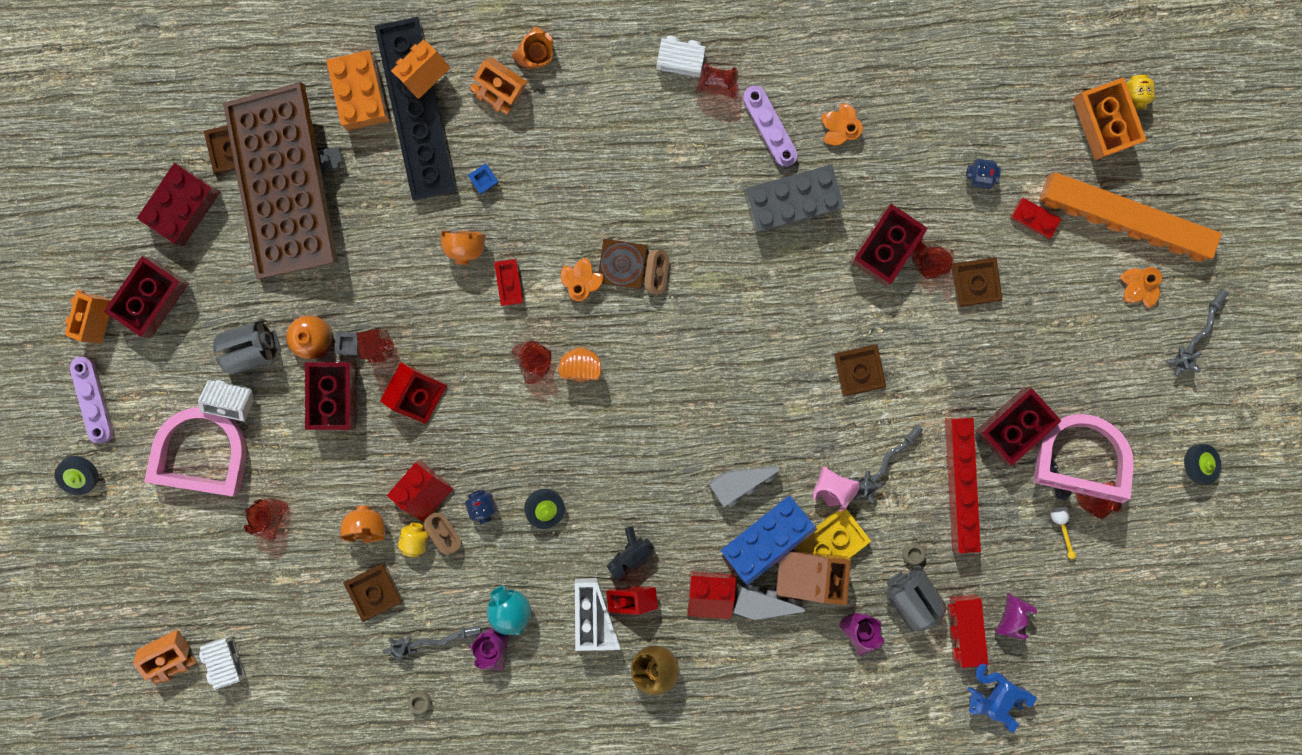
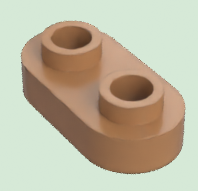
M652 250L647 258L644 284L646 291L650 294H661L666 288L669 256L664 250Z
M433 513L425 519V531L440 552L450 555L460 548V537L443 514Z

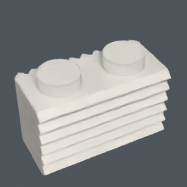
M667 36L666 39L662 38L656 69L700 77L705 46H701V42L689 40L688 43L679 42L680 39L673 36Z
M208 380L198 400L200 412L245 421L254 399L252 390L246 386H233L220 380Z
M232 635L206 643L200 647V660L203 664H206L207 681L210 685H213L214 690L240 682L246 677Z

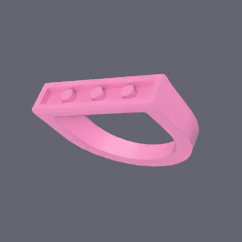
M199 407L176 413L160 427L153 440L144 482L227 496H235L241 493L247 446L240 426L234 419L200 412ZM192 418H204L217 423L226 432L231 444V459L226 482L165 472L170 439L174 431L182 423Z
M1086 414L1066 416L1039 443L1033 483L1125 503L1131 498L1133 476L1132 450L1124 435L1104 419ZM1079 426L1088 427L1103 434L1113 445L1118 458L1115 487L1050 472L1053 442L1058 433L1067 428Z

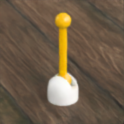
M1068 507L1054 508L1050 511L1051 518L1055 523L1061 525L1068 549L1067 557L1073 560L1076 558V553L1072 550L1065 525L1070 518Z

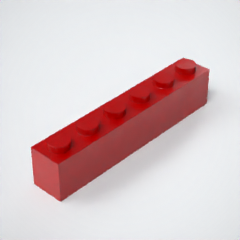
M945 418L952 550L957 553L981 552L974 418Z

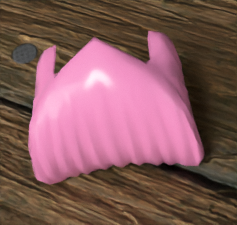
M824 466L820 471L819 479L814 488L813 498L817 501L820 495H822L828 507L841 505L838 511L842 512L856 496L860 483L838 476Z

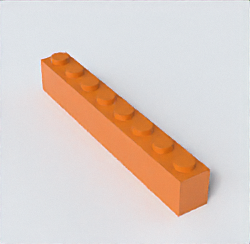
M1057 172L1047 176L1039 201L1045 202L1046 207L1052 209L1061 208L1066 210L1065 213L1068 215L1086 217L1087 222L1105 224L1107 229L1120 232L1121 230L1127 232V236L1133 239H1146L1149 241L1148 244L1152 246H1165L1169 248L1170 252L1179 255L1187 254L1191 260L1197 262L1214 258L1222 233Z

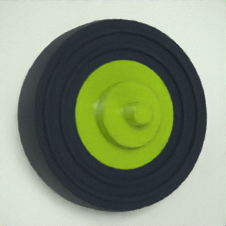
M1197 444L1191 446L1184 457L1185 471L1188 477L1195 483H1212L1218 479L1221 473L1220 456L1211 445Z
M70 456L58 464L54 477L58 486L65 492L72 495H84L96 486L99 474L95 465L88 459L80 456Z
M539 489L527 498L524 512L531 525L540 529H548L561 521L565 512L563 499L557 492L551 489Z

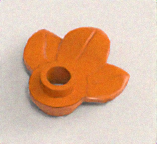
M842 103L839 107V112L829 111L821 116L824 126L829 130L823 139V142L828 145L840 146L847 140L858 139L863 132V125L856 118L855 109L849 104ZM850 125L856 127L852 132L847 130Z
M588 258L579 260L573 268L563 266L561 269L562 284L568 288L569 296L575 301L586 300L590 292L598 290L602 285L604 275L593 273L592 264ZM581 286L582 291L580 293H576V288Z
M1146 267L1143 270L1131 268L1120 276V279L1128 284L1123 295L1124 302L1134 303L1142 300L1143 304L1150 308L1159 299L1160 289L1158 286L1162 281V274L1157 268ZM1153 274L1154 280L1152 282H1148L1147 277Z

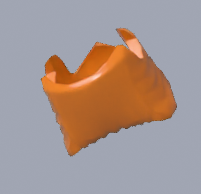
M532 27L530 32L524 36L517 49L512 53V58L517 64L527 69H535L547 65L553 58V38L541 28Z
M578 347L561 357L558 372L562 379H571L579 383L598 380L601 375V362L599 357L591 350Z

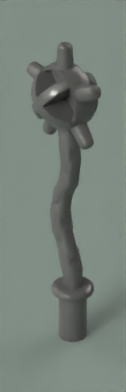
M1220 289L1214 300L1209 302L1211 307L1207 317V326L1194 336L1187 350L1185 351L1183 346H1179L1180 353L1176 355L1175 359H1167V363L1175 364L1177 368L1175 376L1178 377L1182 372H1189L1191 370L1197 373L1200 372V369L1196 366V358L1202 355V353L1198 351L1193 354L1194 347L1212 330L1215 318L1214 313L1216 310L1222 309L1221 305L1228 295L1227 291Z
M916 425L907 436H904L905 441L902 445H898L886 453L882 460L883 464L877 474L870 478V471L867 470L865 476L858 480L850 478V480L860 483V488L854 497V501L864 497L868 498L870 503H874L872 495L877 488L883 487L882 483L875 482L884 475L892 455L901 452L910 444L915 445L914 441L923 431L920 426Z
M480 625L464 628L463 626L461 631H456L439 640L419 639L410 642L411 637L397 640L389 638L390 648L384 649L383 654L390 653L401 663L403 658L407 657L409 653H417V650L413 649L417 646H442L458 637H463L465 640L466 637L479 635L481 628Z

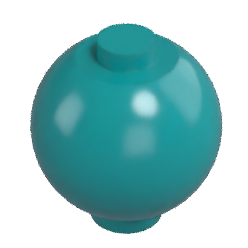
M499 586L492 590L489 594L491 600L486 610L490 626L498 633L504 635H519L524 632L531 618V605L526 596L516 590H507L506 586Z

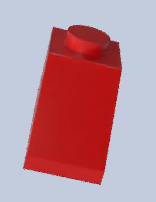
M635 586L606 590L608 612L640 615L658 609L656 587Z

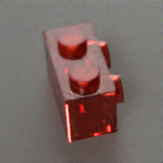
M375 329L356 332L360 360H368V363L375 364L386 362L387 357H392L394 343L392 338L389 339L388 330Z

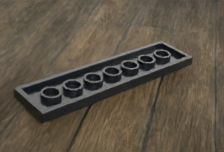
M413 17L376 25L374 27L412 200L418 201L456 193L457 189L434 85L418 99L391 71L397 65L396 62L400 58L403 59L412 51L411 47L415 44L418 45L424 40L419 17Z

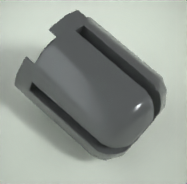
M260 319L221 332L214 338V354L235 351L215 358L224 372L238 374L279 360L276 359V351L280 350L279 340L275 330L270 332L269 328L264 324L267 320Z
M912 566L914 571L904 575L902 572H899L887 582L889 587L883 591L908 628L914 631L928 630L944 617L947 610L946 604L922 567Z

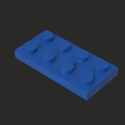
M789 495L720 551L748 586L818 529Z

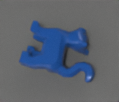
M981 664L976 669L977 680L984 684L997 681L988 699L981 692L968 687V690L971 692L969 712L973 715L986 714L994 721L1002 722L1005 728L1014 733L1019 724L1010 715V710L1014 705L1019 710H1022L1023 700H1025L1027 706L1032 707L1038 698L1025 688L1014 685L1003 674L995 672L984 675L987 666L986 664Z

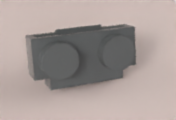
M339 147L317 151L321 173L340 169L339 164L344 163L341 148Z

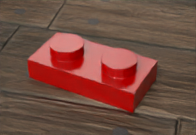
M1024 197L1020 198L1010 216L1011 219L1047 239L1052 237L1061 221V218Z
M517 259L494 262L501 306L524 303Z

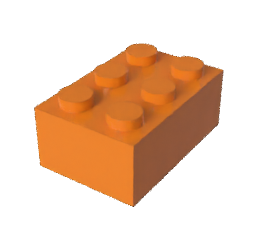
M371 50L326 60L340 123L344 129L350 131L390 121L376 56Z
M1124 77L1084 91L1072 98L1094 160L1147 141Z

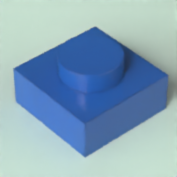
M486 163L468 175L481 195L499 183Z

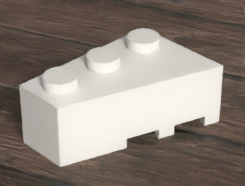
M597 578L575 579V651L621 650Z

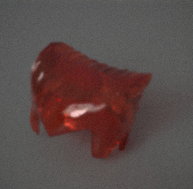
M709 62L705 63L695 93H714L736 100L738 85L737 68L733 67L731 70H722L711 67Z
M920 240L912 252V262L919 273L927 280L941 275L946 276L950 273L954 259L953 249Z
M538 341L524 342L512 348L511 353L515 357L526 384H534L540 381L550 371L552 352L539 344Z
M1112 480L1101 484L1115 487L1116 482ZM1075 492L1077 502L1081 508L1096 518L1103 520L1111 511L1118 513L1122 510V503Z
M275 498L255 500L253 505L245 510L248 525H244V531L250 535L274 541L280 521L288 509V505L285 501Z

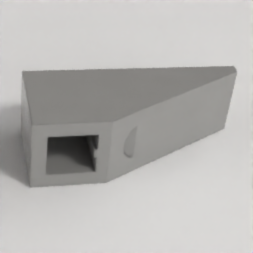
M777 466L728 470L708 482L723 507L726 505L732 507L740 501L739 497L747 493V495L755 492L759 488L758 484L764 480L768 483L776 478V472L780 469Z
M752 583L748 586L747 584L746 586L740 584L733 606V613L753 620L801 613L806 610L804 605L801 604V600L791 597L788 599L782 598L780 595H776V591L773 590L761 591L759 586Z

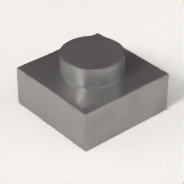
M336 332L335 354L359 355L360 333Z

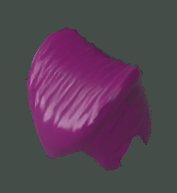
M1007 593L1005 611L995 629V633L1026 640L1029 637L1025 633V626L1028 625V616L1031 612L1037 613V609L1011 593Z
M854 613L846 616L839 623V627L850 639L857 654L860 656L874 651L884 643L885 639L880 635L881 621L872 616Z
M493 628L480 633L470 646L476 658L474 661L475 667L486 670H503L505 668V654L510 635L498 633Z

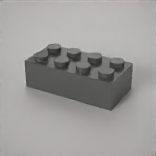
M832 164L748 187L744 190L755 235L838 212L844 208Z

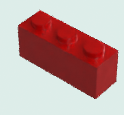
M976 594L949 597L950 604L947 605L949 617H952L950 636L952 640L954 639L955 648H952L953 660L962 668L975 667L981 664L989 665L982 598Z

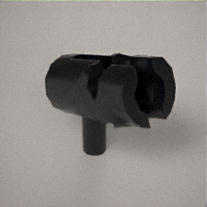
M633 527L625 528L628 540L625 550L622 553L618 552L611 562L606 565L618 582H621L628 576L627 566L635 571L654 555L653 550L655 547L648 538L645 540L639 538L637 540Z

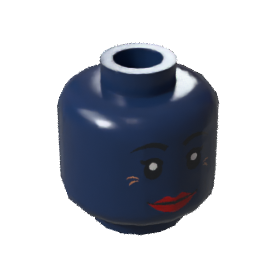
M975 159L973 164L967 167L966 178L970 179L972 187L991 189L994 184L997 185L999 182L1001 167H998L997 162L993 160Z
M484 489L468 494L465 506L472 521H479L480 524L493 520L492 515L497 512V507L492 494L485 492Z

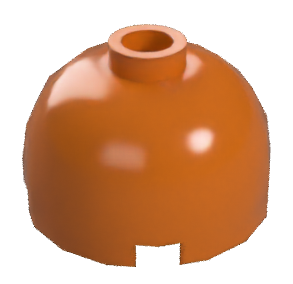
M441 231V248L448 258L455 260V264L469 265V260H475L483 253L486 234L469 231L451 233V231Z
M302 316L295 319L289 325L286 332V343L296 356L303 359H317L324 356L332 345L333 332L330 325L317 316Z
M357 506L356 510L347 513L341 521L340 539L343 541L356 543V539L363 540V543L383 540L385 537L384 519L378 512L370 510V506Z

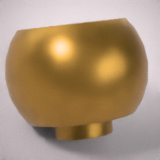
M657 645L645 647L633 658L631 664L632 680L635 686L645 694H664L671 690L678 680V661L675 655L665 647Z

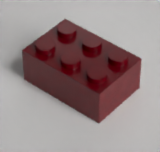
M174 162L136 219L173 244L184 246L221 191L187 168Z
M891 203L885 207L849 262L884 286L891 285L928 228Z
M141 256L103 312L138 336L152 338L189 283L155 259Z
M305 362V430L356 429V362Z
M1023 387L983 423L975 433L1003 464L1013 466L1061 422V419L1033 388Z

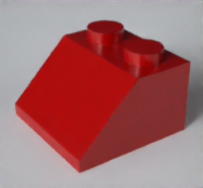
M400 362L380 402L397 413L427 424L447 385L414 367Z
M419 460L411 466L386 496L403 511L424 522L454 488L424 462Z
M690 571L687 616L731 619L736 585L734 574Z

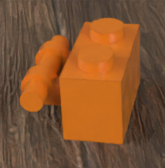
M424 40L418 45L415 44L411 47L412 51L403 59L400 58L396 62L397 65L391 70L418 99L451 68L441 55Z
M489 57L483 60L473 78L482 86L480 87L473 83L470 91L476 94V98L479 100H485L491 104L497 112L501 111L508 115L512 108L505 104V101L510 105L518 101L528 81L494 58ZM490 90L491 92H493L494 94H496V95L499 96V97L496 98L495 96H493L492 94H490L488 91Z
M76 289L75 296L71 298L70 302L72 305L70 315L65 320V324H67L65 335L80 342L102 344L109 320V315L103 311L111 300Z
M177 629L137 649L133 665L145 681L151 678L152 682L157 684L161 681L166 682L170 680L171 676L179 672L184 673L188 671L197 661L194 656L187 658L189 644Z

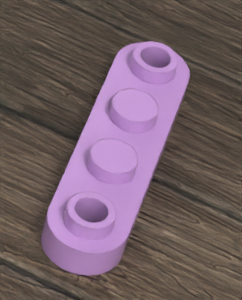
M750 86L744 92L743 102L777 165L788 168L797 160V151L764 90L759 86ZM756 93L759 99L753 100L751 94ZM788 152L790 154V158L785 159L782 153Z
M77 357L70 364V372L88 437L94 443H106L113 436V427L95 362L88 357ZM80 364L83 365V371H82V372L79 371V365H80ZM97 429L101 430L100 436L96 434Z

